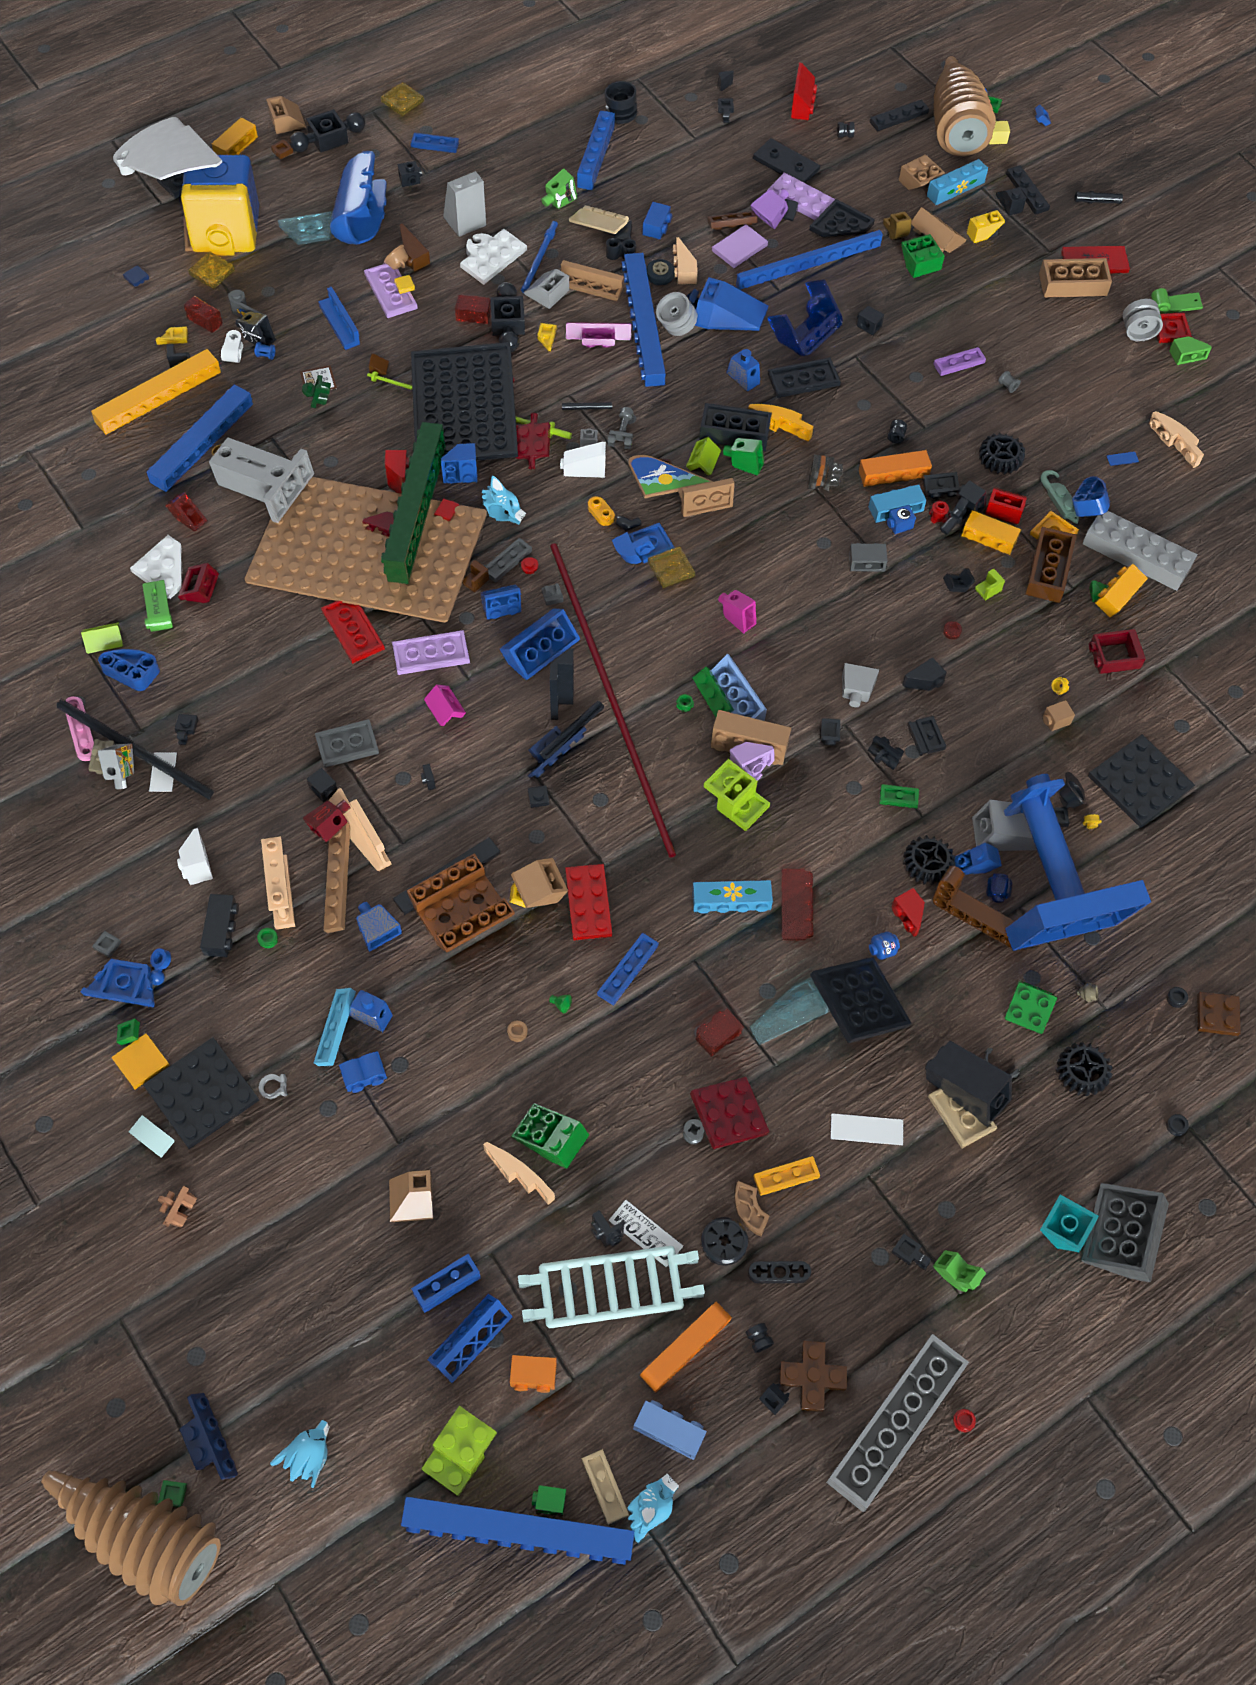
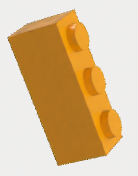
M240 118L212 143L213 151L217 155H239L258 137L256 125Z
M972 510L964 526L962 536L1010 555L1018 540L1021 529Z
M1134 564L1127 568L1125 566L1117 572L1119 576L1117 578L1114 577L1107 584L1109 587L1107 589L1104 588L1098 594L1099 599L1095 604L1109 618L1118 613L1148 579Z

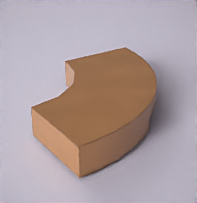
M738 1181L735 1189L737 1213L749 1230L762 1237L769 1215L763 1212L757 1203V1188Z

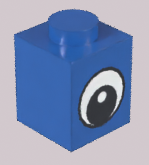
M906 505L890 510L887 525L894 534L913 529L916 517L910 506Z

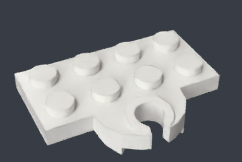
M505 229L501 230L494 237L483 233L473 235V241L478 242V244H474L471 239H468L466 245L468 257L460 263V267L484 285L527 251V245Z

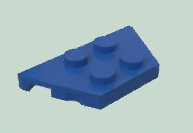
M110 959L103 970L93 977L95 980L87 989L84 987L81 990L84 996L154 1007L155 1005L151 969L146 964Z

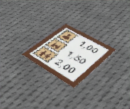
M331 365L300 371L303 384L311 382L315 385L317 376L321 375L323 376L322 381L331 383L330 390L337 389Z

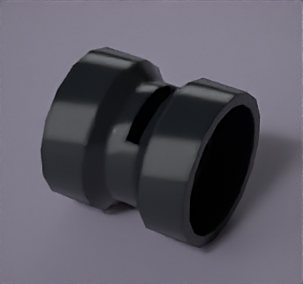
M838 122L837 137L843 138L847 136L848 138H853L855 131L854 122Z
M897 419L891 422L888 433V440L890 442L899 444L904 441L907 430L905 421Z
M765 1323L755 1325L745 1332L747 1338L754 1342L752 1345L754 1353L761 1352L774 1345L772 1337L767 1336L768 1329Z

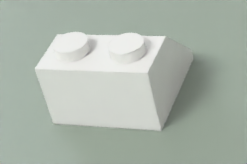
M198 828L193 829L179 849L180 858L177 859L183 878L188 879L190 885L213 879L205 845Z

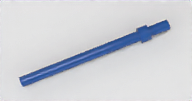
M552 221L550 228L545 232L544 241L521 288L523 293L529 288L546 249L555 236V230L558 225L556 221Z

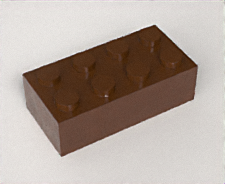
M1046 527L1041 528L1025 595L1060 603L1066 587L1076 534Z

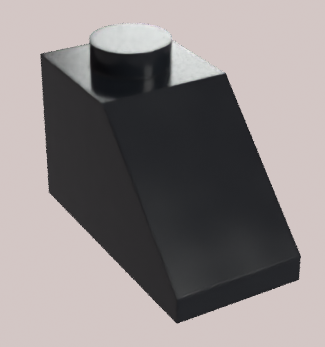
M1020 187L996 192L995 195L1008 216L1023 212L1026 196Z
M932 657L904 676L902 685L905 688L931 691L935 687L939 688L944 684L947 672Z

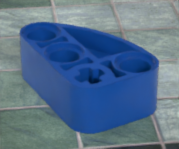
M1093 476L1082 482L1072 498L1076 516H1096L1108 511L1110 500L1106 484L1102 479Z
M112 650L102 653L98 658L105 675L136 691L145 690L160 672L155 656L140 650Z

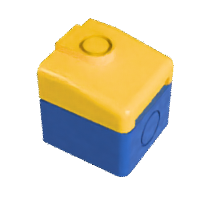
M218 155L223 163L217 167L184 172L181 200L193 251L210 252L211 256L235 255V252L253 251L256 246L259 201L250 158L246 155Z

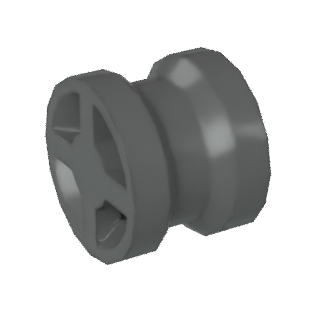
M691 1119L685 1123L683 1137L690 1144L699 1143L704 1136V1127L699 1120Z

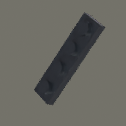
M921 99L870 117V123L878 132L929 113V108Z
M1021 165L1007 169L1006 175L1016 188H1021L1026 196V203L1036 215L1049 211L1050 205Z

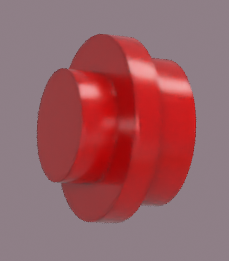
M533 557L524 558L521 561V569L526 574H533L538 569V561Z
M960 1409L954 1414L953 1423L959 1431L969 1432L975 1427L976 1418L970 1410Z

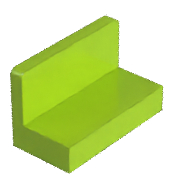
M709 437L697 441L686 467L690 471L700 467L707 475H711L721 452L720 448Z
M119 622L82 630L81 634L86 652L89 654L122 647L123 641Z

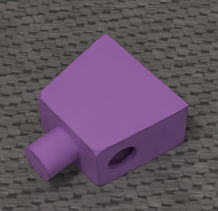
M784 188L778 194L770 189L750 205L752 211L771 228L775 229L788 210L785 199L789 196V193Z

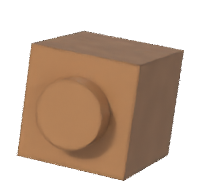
M1065 700L1047 707L1043 715V721L1045 725L1049 726L1051 731L1070 725L1075 714Z

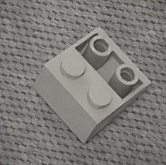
M558 269L551 270L539 277L524 294L550 309L569 291V276Z

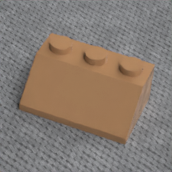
M923 207L920 208L911 221V225L914 226L913 230L920 235L921 233L924 235L931 234L942 252L945 250L950 253L966 242L964 237Z

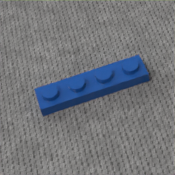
M642 933L599 989L597 995L614 1006L657 949L659 943Z

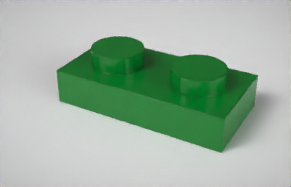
M881 784L879 804L917 809L919 789Z

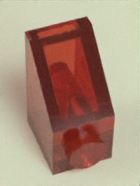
M186 493L177 494L165 505L178 521L194 532L208 521Z

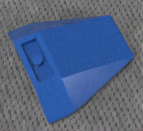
M708 277L696 308L698 317L695 326L705 329L759 331L769 306L728 282Z

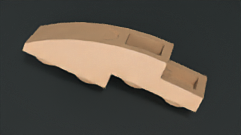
M1153 412L1148 423L1168 447L1174 444L1176 449L1180 451L1193 468L1198 466L1204 455L1197 447L1199 439L1176 420L1162 413Z

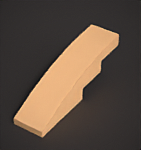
M488 1142L483 1144L484 1151L509 1183L517 1178L528 1194L536 1189L548 1205L555 1200L554 1192L523 1162Z

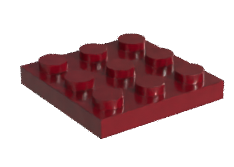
M747 1077L694 1089L690 1092L712 1149L766 1136L770 1132Z

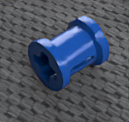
M257 342L255 356L268 357L270 360H273L275 345L271 344L269 346Z

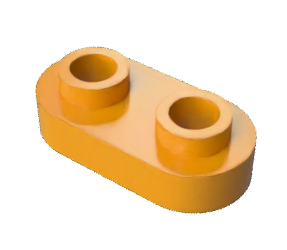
M598 496L590 498L588 510L598 523L603 526L613 524L615 520L614 511L604 499Z

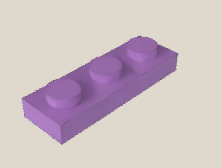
M979 347L936 359L933 365L940 376L984 364L986 358Z

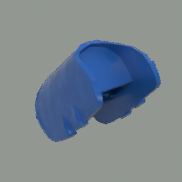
M363 151L357 154L348 162L341 175L330 220L331 233L341 242L357 245L371 240L378 233L382 219L385 217L384 206L387 202V183L384 179L372 180L375 162L373 151Z

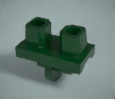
M321 375L317 376L315 385L309 382L302 386L303 394L306 397H313L311 403L313 408H316L317 403L326 405L331 383L322 381L323 376Z

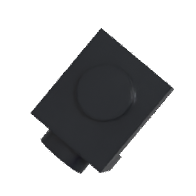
M965 568L960 574L947 573L943 577L950 592H966L975 582L969 568Z
M821 719L820 741H825V745H836V742L840 741L841 719Z

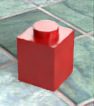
M443 498L434 515L435 517L441 516L443 519L451 521L455 514V508L459 504Z

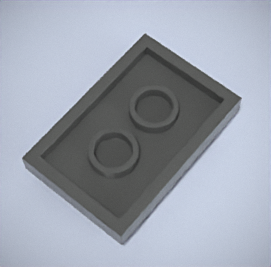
M369 719L315 733L324 768L379 754Z

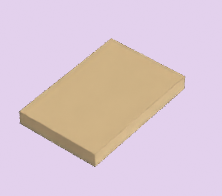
M941 1089L934 1091L928 1096L961 1148L997 1129L993 1121L988 1127L982 1124L969 1111L963 1109L964 1107H961L952 1098L944 1094Z

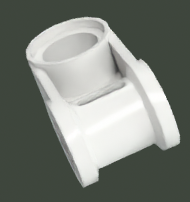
M231 330L226 334L224 346L221 350L222 361L239 363L243 350L241 334L237 330Z

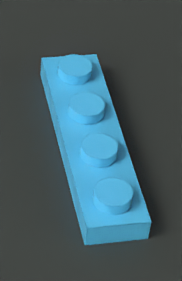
M352 988L336 989L314 1060V1064L317 1066L334 1065L348 1020L350 1006L356 993Z

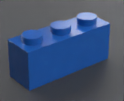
M467 1254L411 1289L421 1309L426 1313L481 1279L480 1272L470 1255Z

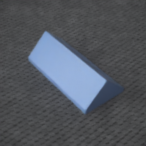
M727 654L711 672L734 709L731 713L765 721L767 709L730 655Z

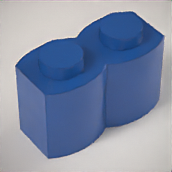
M379 1052L369 1053L339 1065L348 1092H360L367 1085L377 1086L387 1079Z

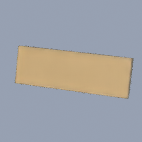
M603 1449L582 1458L607 1524L610 1525L628 1517L629 1513Z

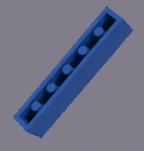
M600 110L577 172V188L593 190L614 131L615 113Z

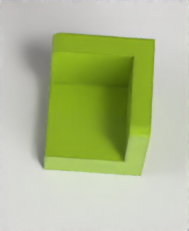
M992 569L988 572L986 580L978 584L975 590L986 601L1002 591L1005 580L995 569Z

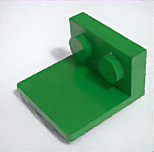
M1019 980L1005 1019L1042 1034L1057 1000V995Z

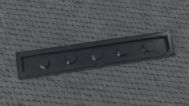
M488 837L410 888L474 853L481 864L484 865L498 856L500 850ZM407 890L393 898V901L404 915L415 909L407 894Z

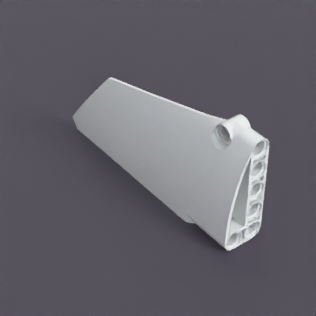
M176 117L162 120L140 131L124 143L113 156V160L119 167L121 175H129L136 170L159 180L187 171L217 167L223 163L218 155L189 125L185 126Z

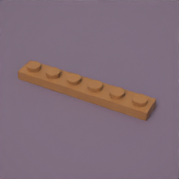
M348 823L329 840L324 931L327 933L345 930L350 825Z

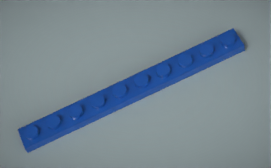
M878 230L738 273L736 286L741 290L881 246L883 234Z

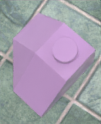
M745 742L730 749V760L758 781L763 775L761 771L766 765L770 766L774 761V748L768 745Z

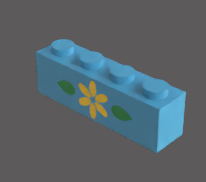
M977 159L930 181L927 197L935 205H938L985 183L988 167L980 159Z
M771 880L693 882L694 912L708 913L710 911L726 913L728 911L747 912L748 910L765 912L771 910L773 903Z

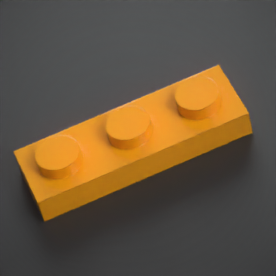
M811 1156L756 1173L753 1177L759 1194L762 1196L820 1178V1173L814 1157Z

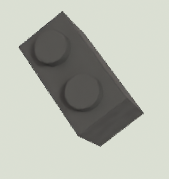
M851 544L849 551L850 571L885 572L888 561L886 544Z

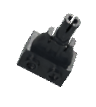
M970 480L966 485L963 484L959 488V501L954 510L948 512L949 518L940 528L946 535L952 531L956 524H962L963 519L968 514L970 515L972 510L980 513L986 506V491Z

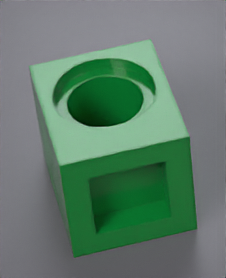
M539 1485L538 1491L533 1492L532 1506H536V1513L563 1516L566 1489Z

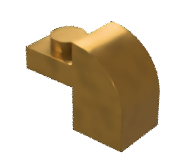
M906 212L891 214L889 218L883 219V225L889 231V238L893 240L910 234L911 218Z

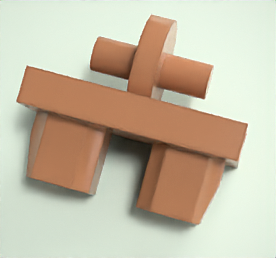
M183 1186L175 1201L172 1200L175 1193L169 1191L166 1197L159 1196L158 1201L162 1203L159 1211L165 1213L168 1207L171 1208L163 1222L164 1225L169 1227L172 1224L182 1228L188 1216L178 1212L180 1205L192 1209L197 1200L194 1195L188 1192L189 1188Z

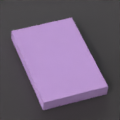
M744 225L714 245L712 251L731 267L735 268L768 246V241L748 225Z

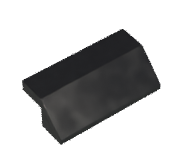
M569 648L550 663L551 720H558L559 704L573 705L574 648Z

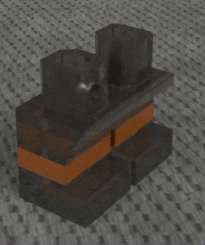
M814 455L809 473L808 489H815V486H824V489L828 491L829 486L839 487L843 464L834 463V457Z

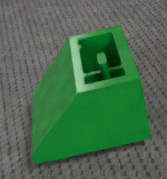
M931 234L902 242L905 265L913 278L942 269L945 255Z

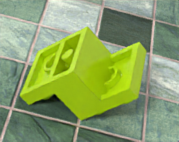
M729 759L704 783V788L718 798L717 810L744 831H747L770 807V802L756 793L758 781Z
M459 1406L433 1443L434 1451L421 1470L459 1497L484 1460V1452L497 1432Z

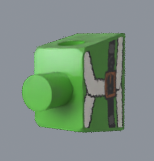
M562 169L546 184L547 195L541 198V201L546 207L552 204L559 209L577 199L574 177L565 169Z

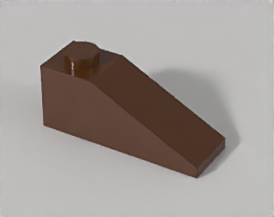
M400 224L402 245H404V249L408 254V260L405 264L415 272L430 264L429 251L403 224Z

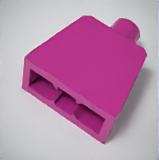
M734 590L729 595L722 593L719 596L718 601L723 604L725 618L743 634L757 624L755 600L737 590Z

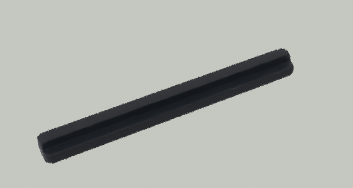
M597 701L540 752L543 759L547 760L601 712L604 709V705Z

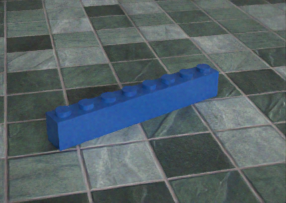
M235 384L228 389L149 468L147 475L150 483L167 492L253 405L251 394Z

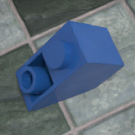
M983 843L955 856L954 861L955 866L960 868L964 875L987 873L1002 866L999 850L987 843Z

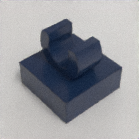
M694 288L686 297L696 309L699 291Z

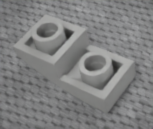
M581 429L580 447L597 443L598 430Z

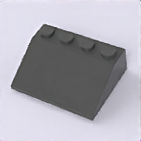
M1101 1183L1093 1212L1099 1217L1086 1240L1081 1261L1130 1279L1151 1282L1169 1206L1164 1193Z

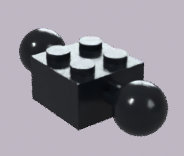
M333 109L306 118L308 134L306 135L300 131L294 132L290 136L289 144L294 151L304 152L307 150L309 143L314 142L320 153L349 143L347 130L353 133L361 132L365 127V119L360 113L352 112L347 116L346 121L342 122Z
M504 282L497 288V297H490L492 336H500L499 343L510 342L511 352H514L520 343L518 335H525L523 296H517L515 286L509 282Z

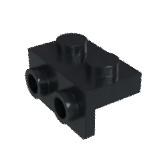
M957 472L924 475L922 477L925 497H931V499L940 498L941 495H947V497L957 496L958 490L961 487L959 486Z
M600 1210L592 1214L591 1232L596 1240L600 1239L605 1248L609 1245L613 1247L622 1241L624 1236L623 1222L611 1228Z

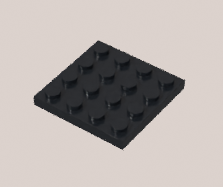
M1143 734L1088 774V777L1140 828L1191 791L1195 786Z
M874 957L814 970L810 974L848 1043L908 1028L912 1024Z
M214 1037L143 1084L188 1149H191L259 1101L257 1095Z

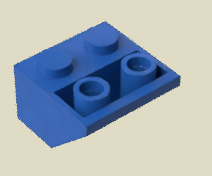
M475 443L457 444L441 458L443 483L478 482Z
M516 584L481 592V601L487 619H496L501 616L514 615L521 612L520 588Z

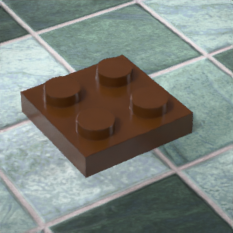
M1199 992L1197 994L1198 1031L1239 1036L1241 1033L1239 996Z

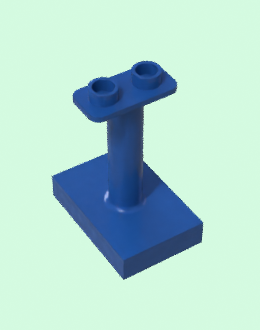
M1049 774L1037 775L1026 781L1027 789L1017 791L1011 795L1012 803L1004 810L1005 816L1024 814L1055 901L1036 905L1005 928L1013 951L1116 926L1151 903L1143 880L1090 893L1084 892L1050 797L1065 785L1063 779L1051 781Z

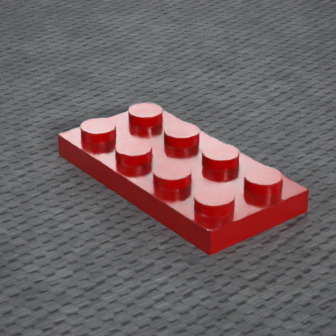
M604 864L565 867L573 940L612 937Z

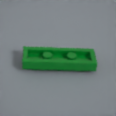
M705 667L692 677L715 717H717L718 710L730 713L734 711L710 668Z

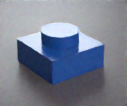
M1038 105L1035 108L1037 113L1035 117L1039 123L1042 122L1047 126L1051 123L1049 114L1041 105Z

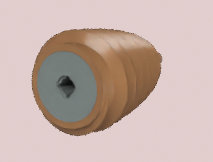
M950 56L945 61L944 70L938 79L934 93L933 105L937 139L942 149L955 156H969L980 152L990 143L996 117L988 94L977 75L971 69L960 64L955 57Z
M48 1471L42 1478L41 1482L44 1484V1488L58 1501L59 1507L66 1510L67 1522L75 1524V1536L81 1540L85 1539L86 1550L90 1553H96L100 1564H109L110 1572L113 1575H122L123 1582L126 1585H136L138 1594L143 1596L149 1595L154 1605H161L169 1600L177 1606L186 1604L200 1590L217 1561L221 1546L220 1540L215 1537L216 1525L214 1522L208 1523L201 1529L202 1517L200 1514H195L187 1519L188 1512L185 1506H181L172 1512L173 1501L170 1498L163 1500L157 1505L158 1494L156 1492H150L142 1498L143 1490L139 1485L131 1488L126 1493L125 1481H119L112 1487H108L109 1481L107 1478L101 1479L98 1483L90 1482V1477L82 1480L74 1478L73 1475L68 1476L57 1471Z

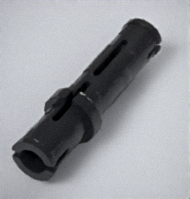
M1076 191L1074 196L1075 202H1088V204L1093 202L1121 204L1123 200L1122 193Z

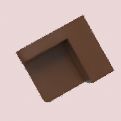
M476 560L470 564L471 573L462 582L463 585L474 593L489 580L488 569Z

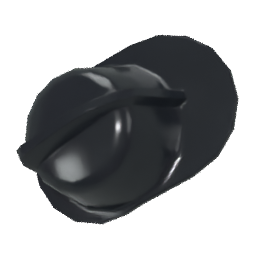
M1066 772L1065 785L1059 790L1060 801L1063 807L1076 808L1082 804L1087 805L1081 783L1071 772Z

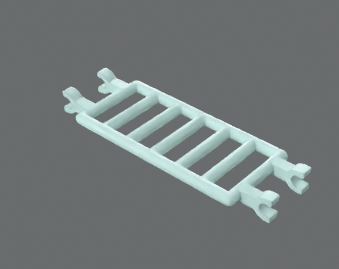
M664 1246L542 1263L539 1266V1274L518 1275L519 1288L541 1284L544 1306L541 1309L522 1310L523 1323L545 1319L548 1328L681 1310L684 1307L683 1299L702 1298L705 1294L703 1285L681 1289L678 1265L697 1264L699 1260L698 1250L676 1254L673 1246ZM667 1255L675 1302H661L655 1256ZM646 1258L653 1305L640 1306L634 1259ZM625 1261L632 1308H618L613 1262ZM604 1264L610 1311L597 1312L591 1265ZM582 1267L588 1314L575 1315L570 1268ZM561 1270L567 1317L554 1319L548 1271Z

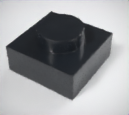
M430 764L422 765L423 773H420L422 783L427 784L428 790L436 789Z
M546 785L528 788L531 808L549 805Z

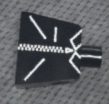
M249 311L242 318L236 320V327L241 329L245 340L255 345L257 342H261V344L269 346L276 340L267 315Z

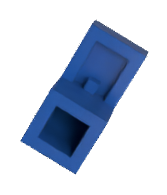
M626 532L612 540L616 551L624 561L630 564L641 563L640 556L648 554L651 550L655 549L654 543L648 535L634 542L629 533Z

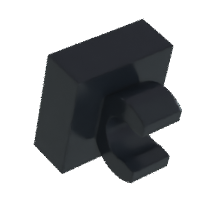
M772 1383L759 1399L776 1415L788 1402L790 1394L788 1392L784 1394L779 1389L781 1387L780 1384L775 1385Z

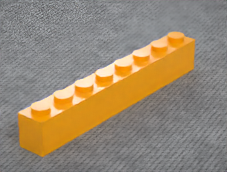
M208 349L196 354L92 410L95 423L105 435L221 373L218 360Z

